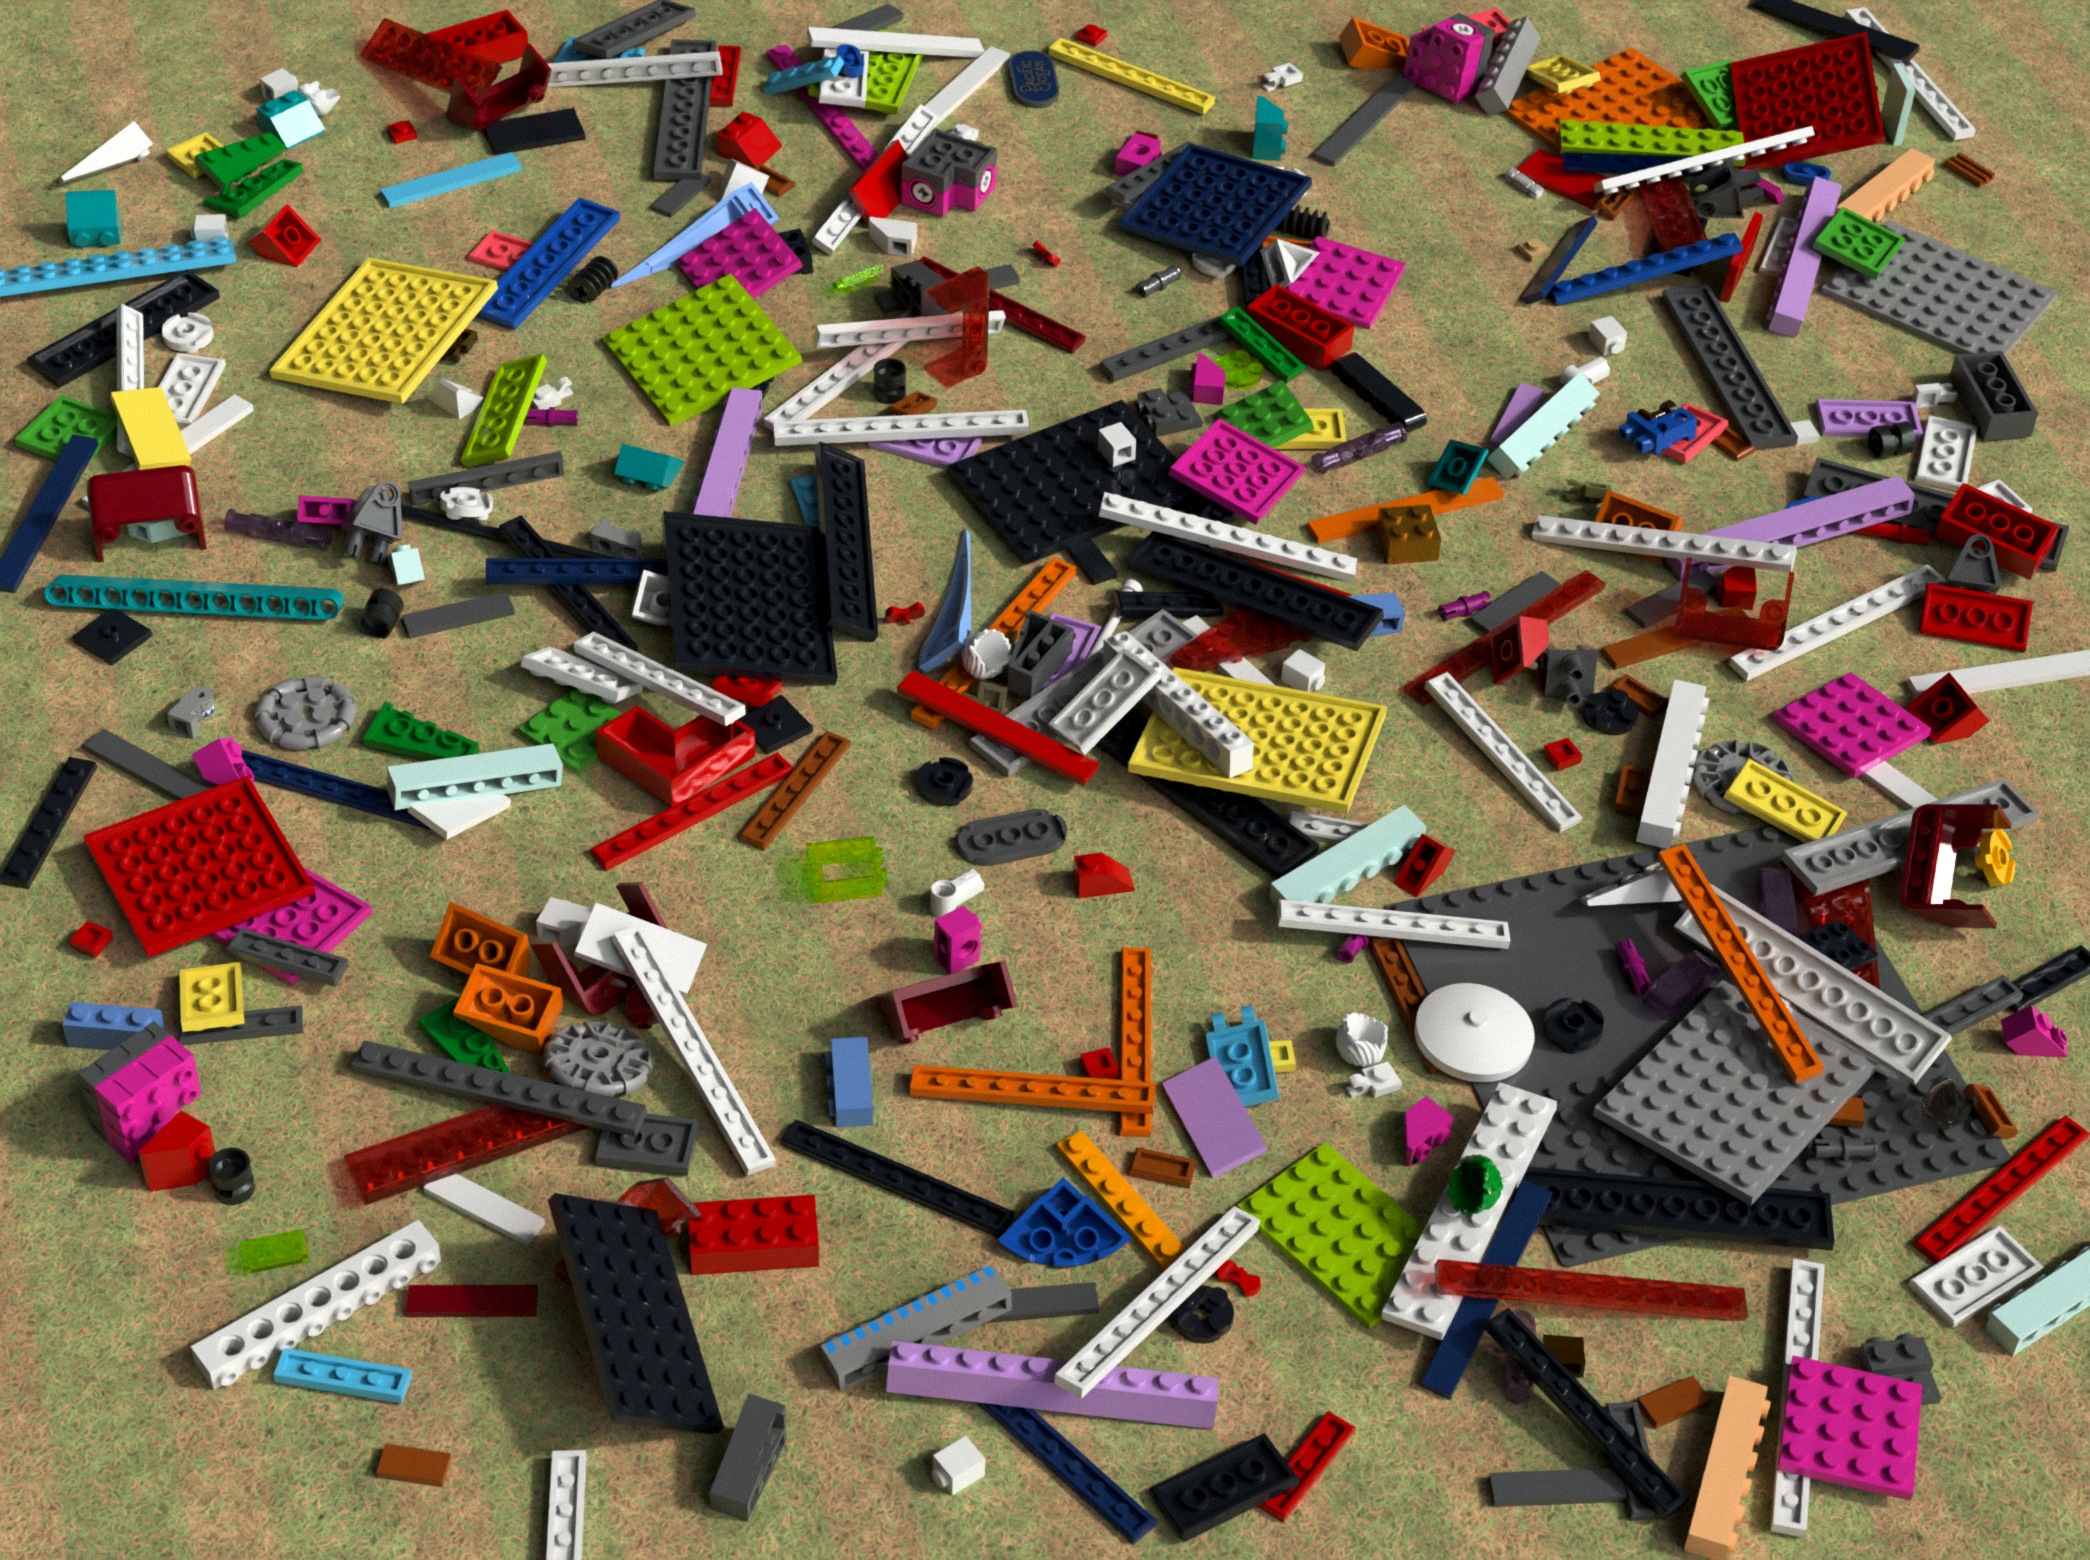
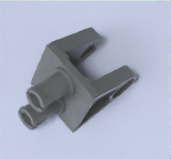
M1731 159L1694 177L1689 183V189L1693 197L1697 198L1694 202L1696 216L1703 218L1744 219L1742 209L1744 205L1765 200L1762 186L1741 191V186L1761 182L1759 167L1737 172ZM1699 185L1708 186L1707 189L1702 192L1695 190L1696 187ZM1704 203L1712 204L1709 209H1699Z
M384 481L376 486L367 487L362 491L340 525L339 530L349 532L343 555H350L351 558L359 559L363 540L367 538L374 541L368 563L385 566L389 545L401 540L403 535L401 495L396 484L391 481ZM383 487H387L390 489L392 493V498L390 501L388 493L386 490L382 489Z
M1975 534L1967 540L1943 586L1990 594L1997 593L2001 581L1993 543L1990 538L1983 534ZM1976 541H1980L1985 546L1986 551L1984 553L1981 548L1971 547V545Z
M1549 644L1538 656L1544 697L1565 698L1569 707H1578L1582 704L1583 698H1587L1589 694L1594 693L1598 651L1589 644H1578L1576 646L1577 650H1559Z

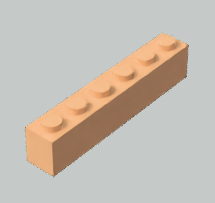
M1913 148L1909 149L1836 207L1835 215L1842 207H1845L1872 222L1880 221L1885 212H1891L1899 201H1905L1909 193L1912 191L1916 192L1924 181L1929 182L1934 174L1933 165L1935 159Z
M1729 1375L1684 1551L1713 1560H1724L1726 1552H1734L1738 1534L1732 1532L1734 1525L1740 1526L1745 1506L1739 1505L1740 1498L1747 1499L1751 1479H1747L1746 1474L1747 1471H1754L1758 1453L1752 1452L1753 1445L1760 1446L1764 1427L1759 1426L1760 1419L1766 1420L1771 1401L1765 1400L1767 1386Z

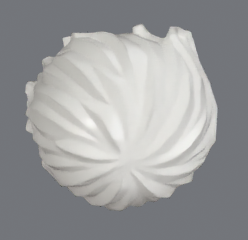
M984 629L982 632L978 631L969 639L963 649L962 665L967 673L979 680L994 678L1002 673L1009 666L1013 649L1009 639L1005 638L1004 634L999 630Z
M1353 1012L1346 1014L1345 1019H1341L1342 1024L1338 1026L1336 1046L1340 1056L1349 1064H1354L1355 1066L1369 1067L1379 1063L1387 1046L1388 1026L1383 1025L1382 1021L1375 1020L1374 1017L1370 1018L1362 1013L1357 1014Z

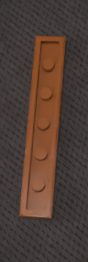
M1735 606L1603 646L1602 654L1612 667L1617 670L1751 629L1753 621L1740 606Z
M826 731L740 834V841L765 851L851 746V740Z
M1390 937L1370 938L1368 945L1428 1074L1443 1072L1424 1056L1415 1039V1020L1418 1009L1426 995L1399 939Z

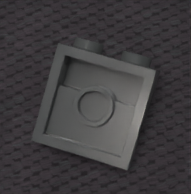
M1161 388L1138 393L1137 400H1135L1136 412L1138 415L1142 414L1145 425L1152 430L1156 437L1202 427L1203 421L1184 391L1165 394Z
M1904 1333L1896 1337L1895 1340L1883 1341L1881 1337L1876 1336L1862 1343L1857 1356L1862 1371L1922 1384L1921 1405L1940 1403L1941 1395L1931 1372L1934 1363L1924 1337L1914 1338L1912 1334Z

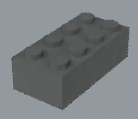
M2002 351L1955 355L1949 379L1974 424L1978 426L1977 429L1983 440L2031 437L2038 412Z

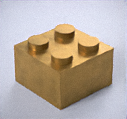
M1430 504L1379 508L1376 532L1387 565L1438 561L1441 536Z

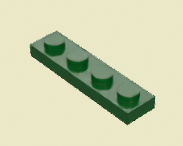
M1238 306L1220 316L1218 323L1285 383L1290 382L1304 372L1305 365Z

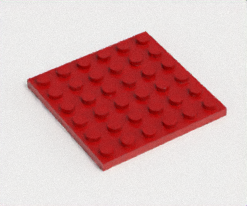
M1867 32L1730 63L1740 132H1743L1744 143L1810 126L1813 127L1815 134L1806 138L1807 143L1793 146V142L1787 143V148L1777 151L1768 148L1765 149V154L1752 157L1751 153L1746 154L1745 169L1750 170L1759 167L1760 170L1885 142Z
M248 775L83 835L86 847L147 958L316 894L314 884Z

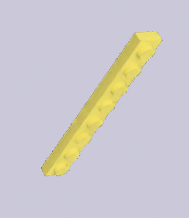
M1059 38L1049 47V56L1202 115L1215 104V96L1066 39Z

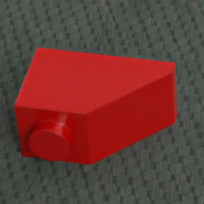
M1733 566L1723 573L1722 582H1717L1716 598H1720L1721 608L1740 606L1745 610H1753L1757 594L1755 568Z
M1422 833L1394 883L1418 897L1444 873L1456 850L1435 837Z
M1102 852L1074 856L1073 881L1079 899L1135 891L1129 868Z

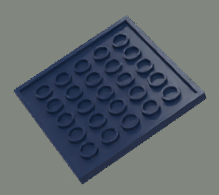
M1189 143L1118 222V230L1242 267L1312 186V178Z

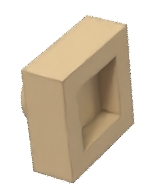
M1538 237L1519 243L1517 248L1531 263L1546 258L1551 254V249Z

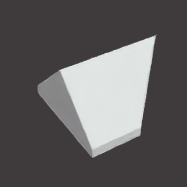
M730 158L721 179L720 202L731 192L750 182L754 184L762 195L769 176Z
M1279 239L1260 250L1271 288L1276 284L1286 288L1294 283L1319 254V252Z
M441 378L440 382L426 397L458 419L482 406L485 398L474 390Z

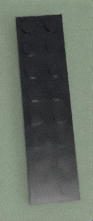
M185 270L124 305L143 314L144 341L162 331L163 324L169 318L180 314V318L187 317L188 313H194L219 299L220 294L219 290L190 270ZM114 309L30 355L27 357L28 365L60 388L116 357L117 310Z

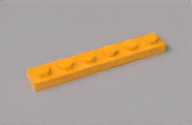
M1082 1130L1057 1143L1056 1150L1162 1272L1166 1271L1187 1251Z

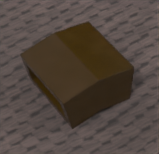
M1543 1334L1542 1343L1574 1377L1583 1378L1586 1363L1584 1337Z

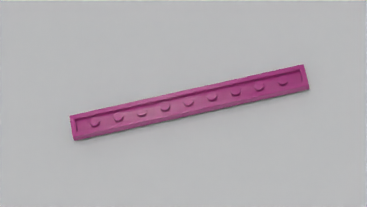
M787 45L766 50L767 57L779 72L790 67L803 65ZM810 85L795 88L794 90L861 171L864 172L879 156L876 150L838 105L819 103V99L809 96Z

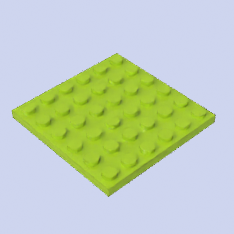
M732 274L722 277L602 336L604 344L670 426L682 423L724 402L725 397H729L732 387L750 389L802 363L801 354Z

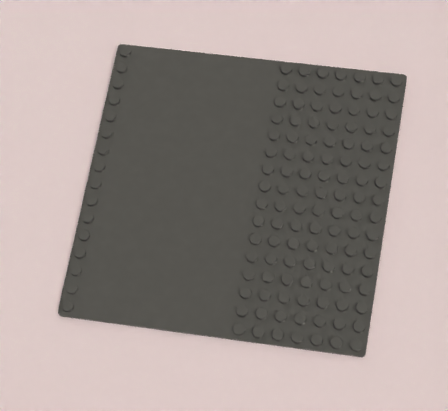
M1770 825L1683 843L1687 846L1710 884L1798 939L1801 934L1835 920H1841L1847 924L1851 930L1878 953L1876 961L1851 972L1922 1017L1924 1016L1845 887L1814 896L1781 860L1784 850L1805 844L1804 842ZM1682 844L1673 845V846H1670V848H1673V847H1676V846H1679V845H1682ZM1665 848L1397 902L1386 907V910L1508 922L1510 935L1509 949L1411 939L1400 940L1428 995L1439 988L1452 984H1480L1505 993L1514 999L1528 1014L1534 1028V1045L1524 1067L1514 1075L1499 1081H1471L1484 1110L1499 1082L1557 1101V1109L1531 1159L1529 1167L1708 1182L1593 1116L1594 1107L1722 980L1735 986L1717 957L1675 931L1674 925L1688 909L1685 903L1672 901L1588 906L1581 903V897L1606 885L1614 883L1617 886L1622 885L1621 880L1625 876L1638 873L1645 874L1643 868L1659 862L1658 853L1667 850ZM1625 939L1627 943V939H1631L1639 957L1644 959L1646 963L1645 970L1653 984V989L1649 993L1644 995L1643 992L1641 995L1636 994L1629 976L1624 974L1622 969L1624 967L1623 962L1615 949L1619 941ZM1561 998H1572L1573 1002L1579 1003L1582 1002V999L1591 1002L1601 1011L1604 1018V1030L1601 1040L1594 1047L1587 1050H1579L1576 1054L1564 1052L1562 1047L1554 1044L1543 1030L1548 1007ZM1569 1021L1570 1026L1579 1027L1580 1025L1578 1022L1573 1024ZM1944 1049L1915 1085L1902 1076H1899L1896 1080H1891L1875 1071L1852 1096L1863 1098V1127L1826 1124L1813 1138L1839 1139L1840 1136H1848L1849 1139L1875 1138L1877 1142L1873 1145L1878 1147L1875 1158L1850 1157L1849 1160H1841V1158L1815 1159L1812 1154L1816 1151H1812L1811 1141L1768 1188L1830 1193L1832 1206L2007 1165L2012 1158L2001 1139L1991 1135L1963 1090L1967 1087V1084ZM1542 1225L1560 1264L1566 1268L1692 1239Z

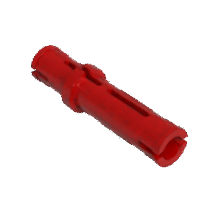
M1881 522L1851 531L1850 534L1897 540L1900 544L1910 542L1928 546L1931 529L1908 527V524L1902 523L1901 526Z

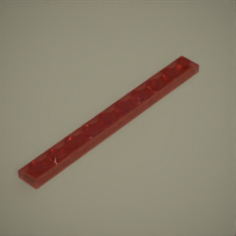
M1588 570L1583 571L1406 685L1404 693L1422 707L1435 700L1425 689L1426 681L1448 672L1460 684L1492 663L1491 633L1518 616L1547 620V626L1603 591L1606 583Z
M1437 1259L1434 1265L1436 1294L1723 1321H1745L1748 1317L1744 1288Z

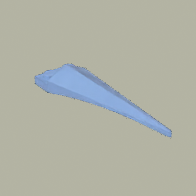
M750 182L731 192L677 237L611 284L610 289L678 265L676 262L678 258L754 208L759 211L771 226L777 224L779 217L754 184Z
M966 529L962 533L956 565L943 605L927 639L920 649L919 668L925 673L935 667H940L945 660L954 654L961 653L971 633L970 533Z

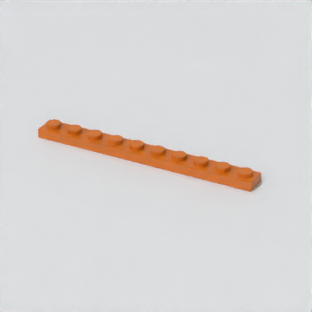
M1053 557L987 630H999L1004 634L1005 638L1009 639V643L1012 645L1020 636V629L1023 626L1027 608L1040 614L1076 575V566ZM961 657L938 683L961 694L962 692L969 693L979 682V679L967 673L962 665ZM918 704L911 711V720L933 730L946 718L921 704Z
M1682 844L1660 851L1658 853V861L1794 1082L1798 1083L1822 1075L1824 1066L1687 846Z

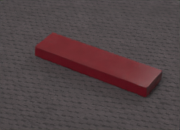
M538 1284L409 1285L406 1318L536 1317L539 1293Z

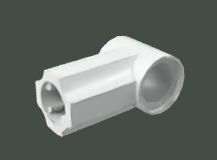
M1599 357L1578 368L1575 365H1570L1562 372L1560 383L1565 386L1580 372L1591 384H1594L1609 376L1610 368L1607 360Z
M971 869L950 881L938 880L934 882L931 886L930 895L931 913L936 917H941L955 910L956 906L984 890V882L981 880L980 874Z

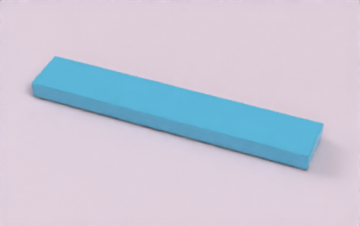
M513 152L386 187L380 189L389 208L522 171V166Z

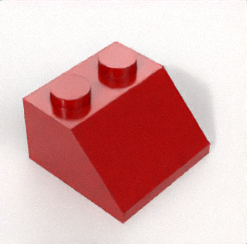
M744 111L717 133L718 156L728 160L730 158L751 168L760 163L763 165L782 148V144L762 118Z
M286 204L265 222L248 243L262 258L297 268L321 239Z
M1518 616L1490 634L1494 684H1501L1528 668L1549 646L1547 620Z
M1950 672L1906 705L1913 716L1931 728L1929 736L1935 744L1968 738L1990 722Z
M182 1110L138 1151L146 1187L151 1192L197 1185L204 1177H210L208 1165L211 1157L216 1153L210 1126Z

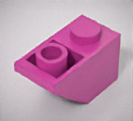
M1199 353L1197 355V363H1192L1190 378L1195 379H1190L1189 394H1193V403L1223 405L1226 371L1205 355Z
M219 738L192 754L203 779L222 785L248 775L255 786L253 781L254 775L245 765L241 756L242 750L233 738Z
M2032 1005L2000 1020L2005 1043L2018 1055L2068 1057L2066 1049L2068 1039L2065 1032L2060 1027L2056 1028L2045 1013L2041 1014Z
M1427 1096L1405 1112L1403 1146L1404 1163L1408 1167L1417 1160L1419 1162L1424 1161L1431 1153L1432 1148L1437 1144L1440 1146L1444 1145L1452 1135L1453 1116Z

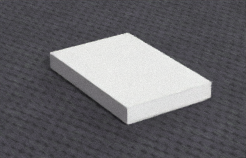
M502 794L410 805L408 813L447 840L510 807L511 799Z

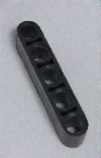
M1352 352L1331 363L1333 375L1341 378L1340 381L1349 389L1355 390L1357 392L1355 394L1364 402L1370 403L1372 405L1371 408L1380 416H1385L1388 419L1386 421L1394 428L1400 429L1403 432L1402 435L1411 433L1426 425L1427 417L1424 410L1358 353Z

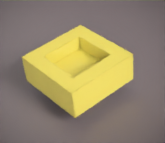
M1292 1041L1269 1042L1275 1073L1295 1071L1296 1062Z

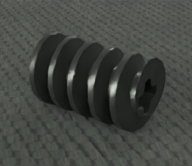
M1298 204L1278 224V231L1284 228V232L1289 233L1292 230L1294 235H1298L1301 232L1305 238L1310 234L1313 240H1315L1316 236L1326 238L1330 229V220L1327 219V212L1325 211L1321 217H1318V209H1315L1313 214L1310 215L1309 207H1306L1302 213Z
M594 257L569 281L568 291L574 300L582 303L587 301L593 302L597 299V296L601 295L618 278V268L606 257Z

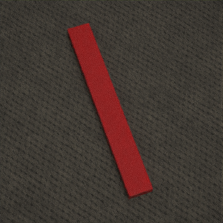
M914 670L897 686V693L1082 786H1085L1099 769L1098 762Z
M777 752L691 796L674 807H670L591 848L590 855L605 871H608L788 777L794 771V768Z
M2065 1115L1914 1242L1913 1247L1935 1264L1948 1257L2086 1141L2090 1133Z

